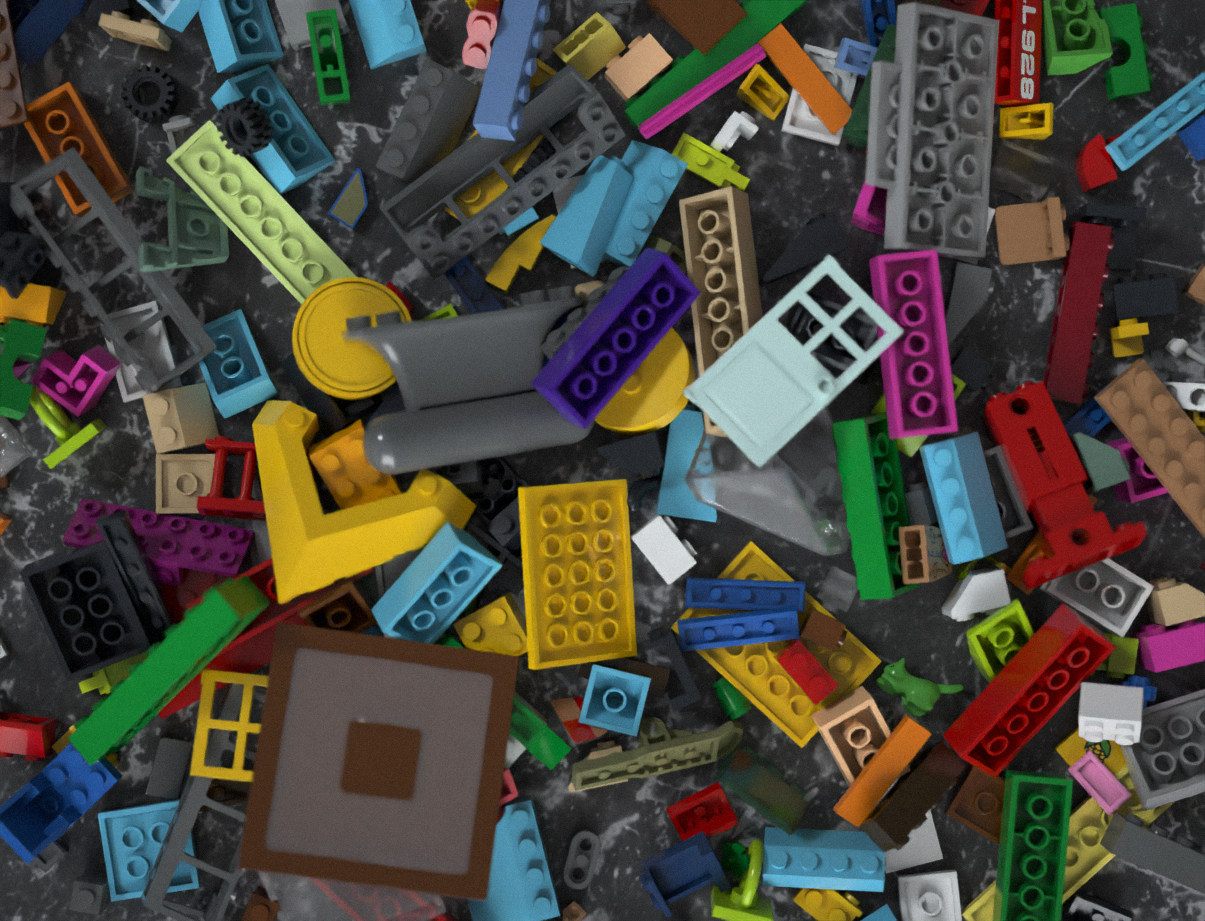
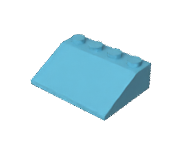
M532 794L512 799L505 803V815L496 828L487 901L467 899L472 921H542L560 916L561 907Z

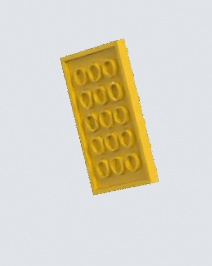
M627 479L518 488L529 669L536 670L637 656Z
M752 541L716 577L721 579L794 581ZM805 591L804 612H797L799 631L810 608L834 618ZM688 608L678 620L761 610ZM676 621L671 626V629L679 635L678 623ZM844 628L847 631L845 641L840 648L836 646L834 652L799 636L800 639L798 640L839 685L819 704L815 705L774 658L776 654L794 639L695 650L801 748L818 731L811 715L856 690L882 662L846 628Z

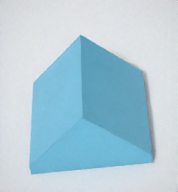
M593 664L585 691L579 723L637 737L651 678Z

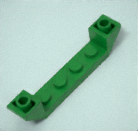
M446 630L445 636L438 638L434 643L436 645L463 648ZM514 695L509 733L545 766L552 770L572 748Z

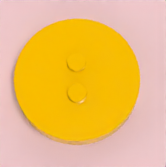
M361 277L339 278L317 288L301 305L292 331L294 356L304 376L321 391L343 399L368 398L389 388L397 380L383 357L364 343L343 340L342 332L348 331L346 319L370 315L372 327H377L375 315L393 311H400L402 323L411 322V317L403 302L384 285Z
M672 327L594 418L599 425L621 435H644L665 427L684 409L689 398L685 397L683 390L694 383L695 367L688 347Z

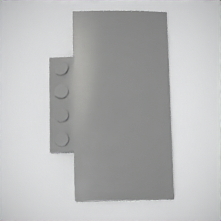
M916 2L898 5L895 63L884 61L872 62L866 185L887 188L884 249L910 252L937 250V254L985 258L999 20Z

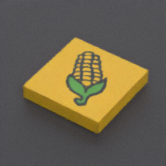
M1079 726L1054 747L1056 752L1070 767L1089 750L1113 775L1126 765L1120 744H1117L1114 740L1104 739L1101 742L1087 741L1083 737H1079Z

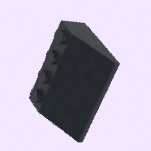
M105 540L42 558L27 564L20 572V576L67 681L147 652L152 647Z

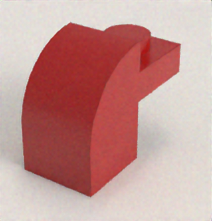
M1102 134L1087 142L1079 151L1076 159V173L1083 192L1118 179L1111 156L1105 149L1107 145ZM1121 134L1106 139L1107 145L1114 141Z

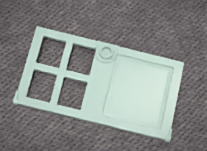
M828 254L822 263L693 384L684 389L683 393L694 404L696 403L749 459L760 468L904 331L840 268V264ZM826 273L853 299L833 319L806 294ZM798 300L824 325L804 346L777 320ZM859 307L886 332L866 353L839 327ZM830 334L857 359L837 380L810 354Z

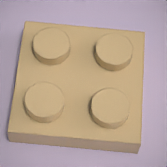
M112 11L111 15L101 14L99 26L110 36L169 52L172 40L165 34L164 29L159 28L158 23L146 19H141V22L137 23L129 20L130 16Z
M156 454V514L199 513L196 508L198 496H207V493H210L215 454Z

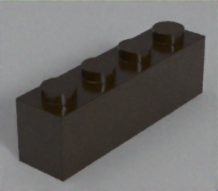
M942 741L934 743L923 750L909 767L911 771L899 778L859 825L883 853L894 848L896 850L903 848L910 840L908 836L913 829H918L927 820L925 814L929 810L936 808L943 801L942 794L945 790L951 789L959 782L960 777L958 775L965 766Z

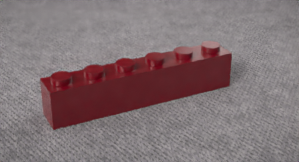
M1083 222L1070 223L1068 233L1069 251H1066V256L1064 257L1043 383L1051 400L1081 404L1082 398L1085 399L1087 397L1089 382L1085 381L1087 369L1092 368L1094 352H1091L1092 340H1096L1099 332V323L1096 322L1097 310L1101 311L1104 303V293H1101L1102 282L1107 280L1109 274V264H1106L1107 253L1112 251L1114 245V234H1111L1112 227Z

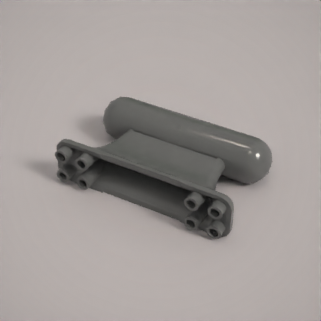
M575 286L549 289L550 301L547 300L546 290L532 291L520 294L522 306L438 320L402 323L400 311L376 314L377 327H372L370 315L346 319L348 331L342 332L343 340L364 343L383 357L396 377L406 410L378 416L367 426L363 435V450L367 461L372 467L383 474H399L565 446L585 439L593 428L595 420L586 429L568 422L531 384L543 369L544 352L540 347L547 341V336L550 334L553 326L563 314L583 304L582 297H576Z

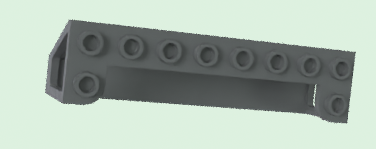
M571 64L530 93L527 103H524L522 111L523 125L517 131L515 141L483 138L477 133L380 207L434 280L626 136L601 94ZM580 105L578 117L586 131L563 147L549 129ZM539 135L545 136L557 153L515 183L502 167V164ZM496 171L508 185L509 189L471 218L467 219L455 203V199L490 172ZM444 207H449L462 225L443 239L439 237L432 227L420 226Z
M74 147L11 186L12 197H10L12 203L10 205L20 219L23 217L27 219L31 225L28 228L30 234L35 235L39 243L43 242L48 248L49 252L46 255L56 269L61 267L67 276L64 278L66 284L73 293L79 291L85 300L82 302L84 309L91 318L97 316L102 323V326L99 327L100 331L108 342L115 341L120 348L117 352L118 356L127 367L132 365L136 370L137 375L135 379L144 391L148 389L151 393L159 391L216 349L217 346L163 271H140L139 247L142 244L141 240ZM66 171L90 204L92 210L52 239L35 216L34 208L27 197L60 172ZM98 217L126 254L127 260L87 288L58 245L91 220ZM130 267H135L161 303L162 309L123 337L93 294ZM165 316H170L194 349L195 355L157 379L149 366L144 361L141 362L128 343Z
M226 684L213 719L236 721L242 705L244 684ZM254 686L253 699L264 703L266 688ZM210 728L205 766L217 767L225 749L235 752L236 743L229 741L232 730ZM246 748L245 757L255 761L256 752ZM189 776L141 896L143 906L177 921H200L179 911L199 916L204 921H226L228 916L227 905L229 900H234L239 889L237 880L240 873L246 871L238 869L243 834L228 871L184 852L199 810L203 805L245 822L246 813L206 796L212 781L210 777ZM180 861L224 879L219 893H212L205 911L164 899Z

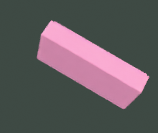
M1091 750L1087 751L1067 769L1108 815L1113 813L1131 796Z

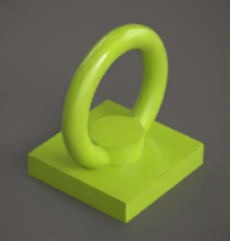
M33 385L30 404L47 427L56 435L54 439L60 445L59 448L43 459L49 468L52 469L107 426L99 417L81 429L76 422H71L64 410L49 394L38 386Z
M754 839L749 845L747 853L750 858V866L746 869L743 876L740 877L739 887H734L732 890L728 889L721 893L718 886L713 885L711 893L712 917L729 921L774 920L771 899L760 897L756 893L764 854V845L760 839Z

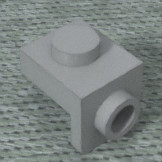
M186 115L169 118V123L162 124L163 130L167 133L172 154L198 131L196 121L191 117L187 118Z

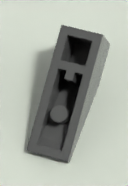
M960 262L953 264L944 305L948 347L987 299V294H992L995 285V278L991 277L993 269Z

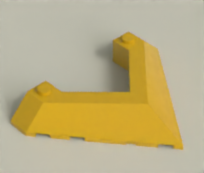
M267 400L252 424L279 604L291 600V597L308 591L310 593L334 583V580L344 576L347 578L393 560V557L407 551L413 552L423 548L430 543L447 522L463 530L476 508V505L451 482L426 469H422L407 493L323 515L305 454L307 447L319 430L317 414L291 401Z

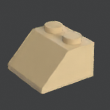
M207 383L171 388L142 396L157 454H166L205 444L206 439H214L216 436H220Z
M1161 577L1149 581L1154 588L1145 602L1151 622L1169 626L1205 616V594L1187 583L1177 582L1175 578L1167 579V577Z

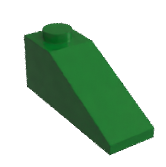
M336 9L307 12L306 18L320 106L350 102V93Z

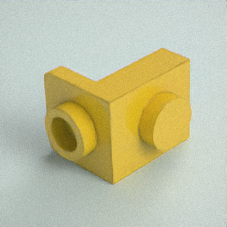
M1137 318L1119 321V327L1109 329L1113 356L1115 358L1142 354L1144 352L1142 336L1149 334L1148 322L1138 324Z

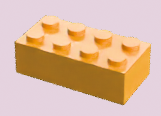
M361 419L309 447L311 461L341 510L404 493L394 474H383L374 469L367 461L363 450V435L366 427Z

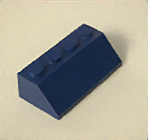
M8 0L18 56L31 67L35 62L40 61L45 56L47 48L51 43L63 35L66 26L73 17L78 16L83 11L88 0Z

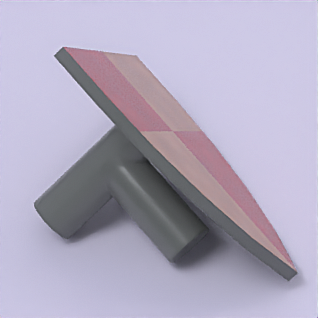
M570 697L549 701L553 711L568 734V744L572 747L599 739L611 731L579 723L584 697Z

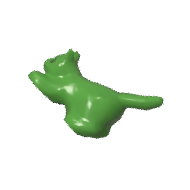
M905 658L885 666L884 673L875 681L885 692L901 696L903 699V709L909 715L916 717L923 716L926 712L931 711L941 693L955 694L964 689V686L961 684H935L932 681L910 675L905 667Z

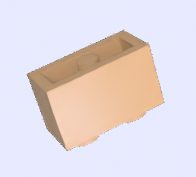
M650 33L644 38L641 35L635 38L628 45L630 50L622 58L616 55L605 66L608 69L605 72L606 80L626 102L635 94H640L646 89L648 83L658 74L662 75L670 68L669 66L673 62V59Z

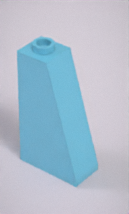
M603 155L595 158L540 241V244L555 256L594 277L633 180V176L625 170L627 165L613 155L610 159Z
M686 404L681 413L669 423L664 455L665 467L662 469L656 514L716 522L717 514L702 412L695 411V405Z

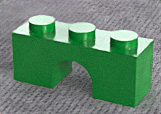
M1136 3L1101 8L1097 13L1101 19L1104 18L1108 25L1110 41L1119 45L1124 52L1123 64L1110 67L1104 72L1108 102L1143 96L1151 91L1150 87L1153 85V76L1151 70L1147 69L1145 58L1148 56V47L1146 41L1142 40L1140 29L1143 27L1142 14L1140 11H1137Z
M12 318L3 326L0 325V415L17 420L27 415L33 385L23 383L15 377L13 363L16 360L33 363L40 358L46 328Z

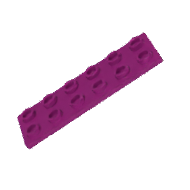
M82 499L62 540L63 545L76 548L104 540L96 520L100 516L126 510L159 583L181 586L184 578L183 568L237 577L252 541L253 531L164 513L156 514L153 511L101 501Z

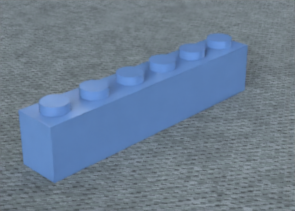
M551 0L504 1L473 120V125L481 137L515 141L517 131L522 128V111L524 103H527L530 97L529 84L531 76H534L536 73V56L538 49H541L543 46V28L550 18L549 5Z

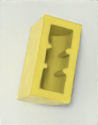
M596 12L553 48L552 51L564 67L571 64L588 81L607 65L611 59L626 49V46L611 23Z

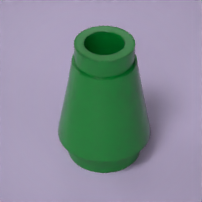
M725 677L712 685L725 716H729L732 721H735L752 709L748 703L750 700Z

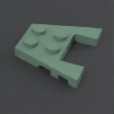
M139 167L136 172V194L167 202L169 247L142 242L139 247L140 271L149 272L225 263L229 257L228 229L220 217L196 192L191 190L188 193L175 187L174 181L165 177L163 180L149 174L151 170Z

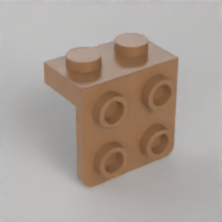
M1060 197L1047 198L1042 202L999 206L996 208L994 217L999 261L1002 265L1058 260L1066 256V251H1069V237L1063 231L1066 209L1064 204H1060Z

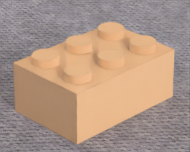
M863 686L811 715L849 787L891 734L874 699ZM908 765L898 777L911 771Z

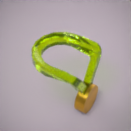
M989 555L984 556L992 564L1003 569L1005 573L1009 574L1012 570L997 558L993 559ZM980 558L963 562L955 577L960 581L963 580Z

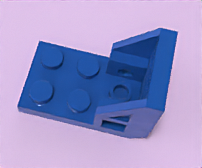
M70 743L41 773L31 779L0 806V836L28 864L71 828L123 775L107 758L90 766L74 745Z

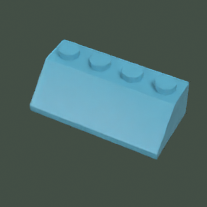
M202 0L198 12L217 73L242 71L284 57L267 0Z
M349 0L371 69L427 52L411 0Z
M269 64L226 80L212 96L211 100L218 110L242 98H252L254 102L258 101L261 104L260 110L266 109L268 113L265 114L266 119L270 118L272 122L268 124V127L273 128V133L269 134L272 137V141L268 143L269 146L250 156L269 184L280 195L299 187L335 161Z
M634 140L631 141L621 159L627 165L625 170L633 176V180L602 257L618 267H631L688 165L663 149Z
M978 432L920 446L919 449L949 563H962L1008 548Z
M447 522L371 610L384 633L401 640L434 644L502 567V564L469 533Z
M765 827L763 886L883 892L885 852L883 853L865 832Z

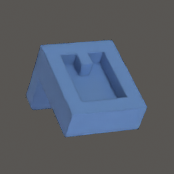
M842 38L834 68L858 75L857 78L864 79L867 77L878 48L852 39Z

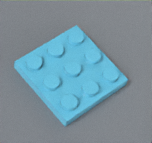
M180 799L98 813L111 902L142 896ZM192 828L184 852L197 858ZM180 861L167 893L200 888L199 868Z

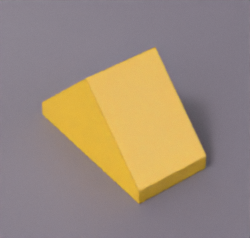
M758 64L753 67L736 94L737 97L773 121L790 99V96Z
M1044 103L1000 108L999 138L1046 139L1053 134L1054 104Z

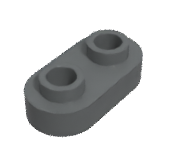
M580 830L575 833L571 840L563 877L566 884L573 889L586 888L591 883L601 844L599 836L592 830ZM582 840H590L591 846L588 849L582 848L580 845ZM581 868L584 874L581 877H575L573 870Z

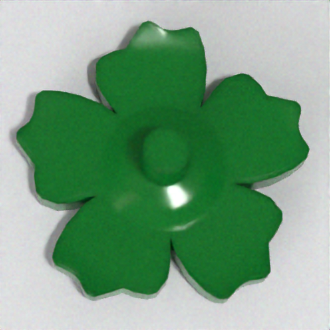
M727 842L722 846V854L726 857L721 860L722 868L727 869L729 872L733 870L734 877L740 878L750 866L749 854L745 853V846L740 842L733 844Z

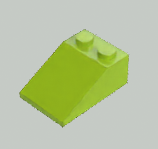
M1016 599L968 630L966 635L970 654L979 672L991 683L1032 638L1034 632L1020 602Z

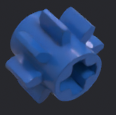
M1129 674L1128 682L1120 681L1119 686L1144 688L1142 707H1147L1148 700L1155 701L1157 687L1150 686L1151 678Z

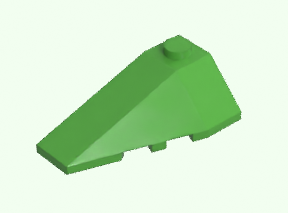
M1042 0L1041 28L1047 76L1077 74L1112 55L1108 25L1104 18L1101 19L1094 8L1095 3L1093 0Z

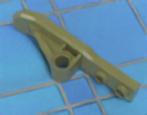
M647 717L639 725L638 749L621 753L614 752L608 756L584 759L578 763H573L572 783L574 789L577 791L628 778H647L718 761L731 753L742 740L743 727L740 722L728 721L716 729L693 733L688 730L669 729L661 719Z

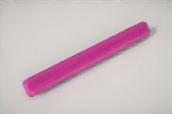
M759 44L754 45L644 121L638 127L642 136L645 139H649L766 57L764 49Z

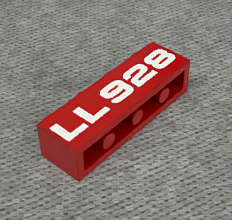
M995 0V20H999L994 104L1012 107L1040 104L1042 0Z

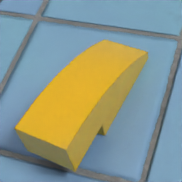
M550 215L521 234L496 261L485 279L486 283L508 293L520 268L531 273L544 249L540 241L556 216Z

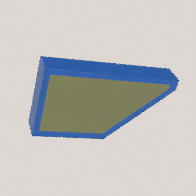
M359 168L355 170L328 212L330 216L353 231L369 208L363 173Z

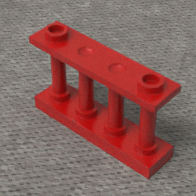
M225 436L206 439L205 445L209 453L215 454L210 493H207V496H198L196 508L200 515L267 521L264 501H254L252 497L257 461L255 443L232 441L231 438ZM309 444L305 454L314 481L315 466L309 457V447L315 444ZM227 455L245 456L240 496H237L236 499L225 498L222 495Z

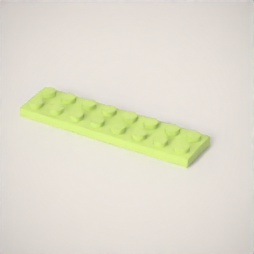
M210 120L166 160L301 304L313 291L327 282L339 278L357 277L245 157H240L239 154L234 155L232 153L233 148L228 150L225 147L227 141H221L220 139L223 133L218 132L217 127Z

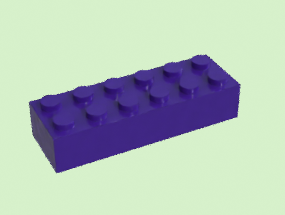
M646 248L531 384L568 422L586 429L701 292L665 252Z

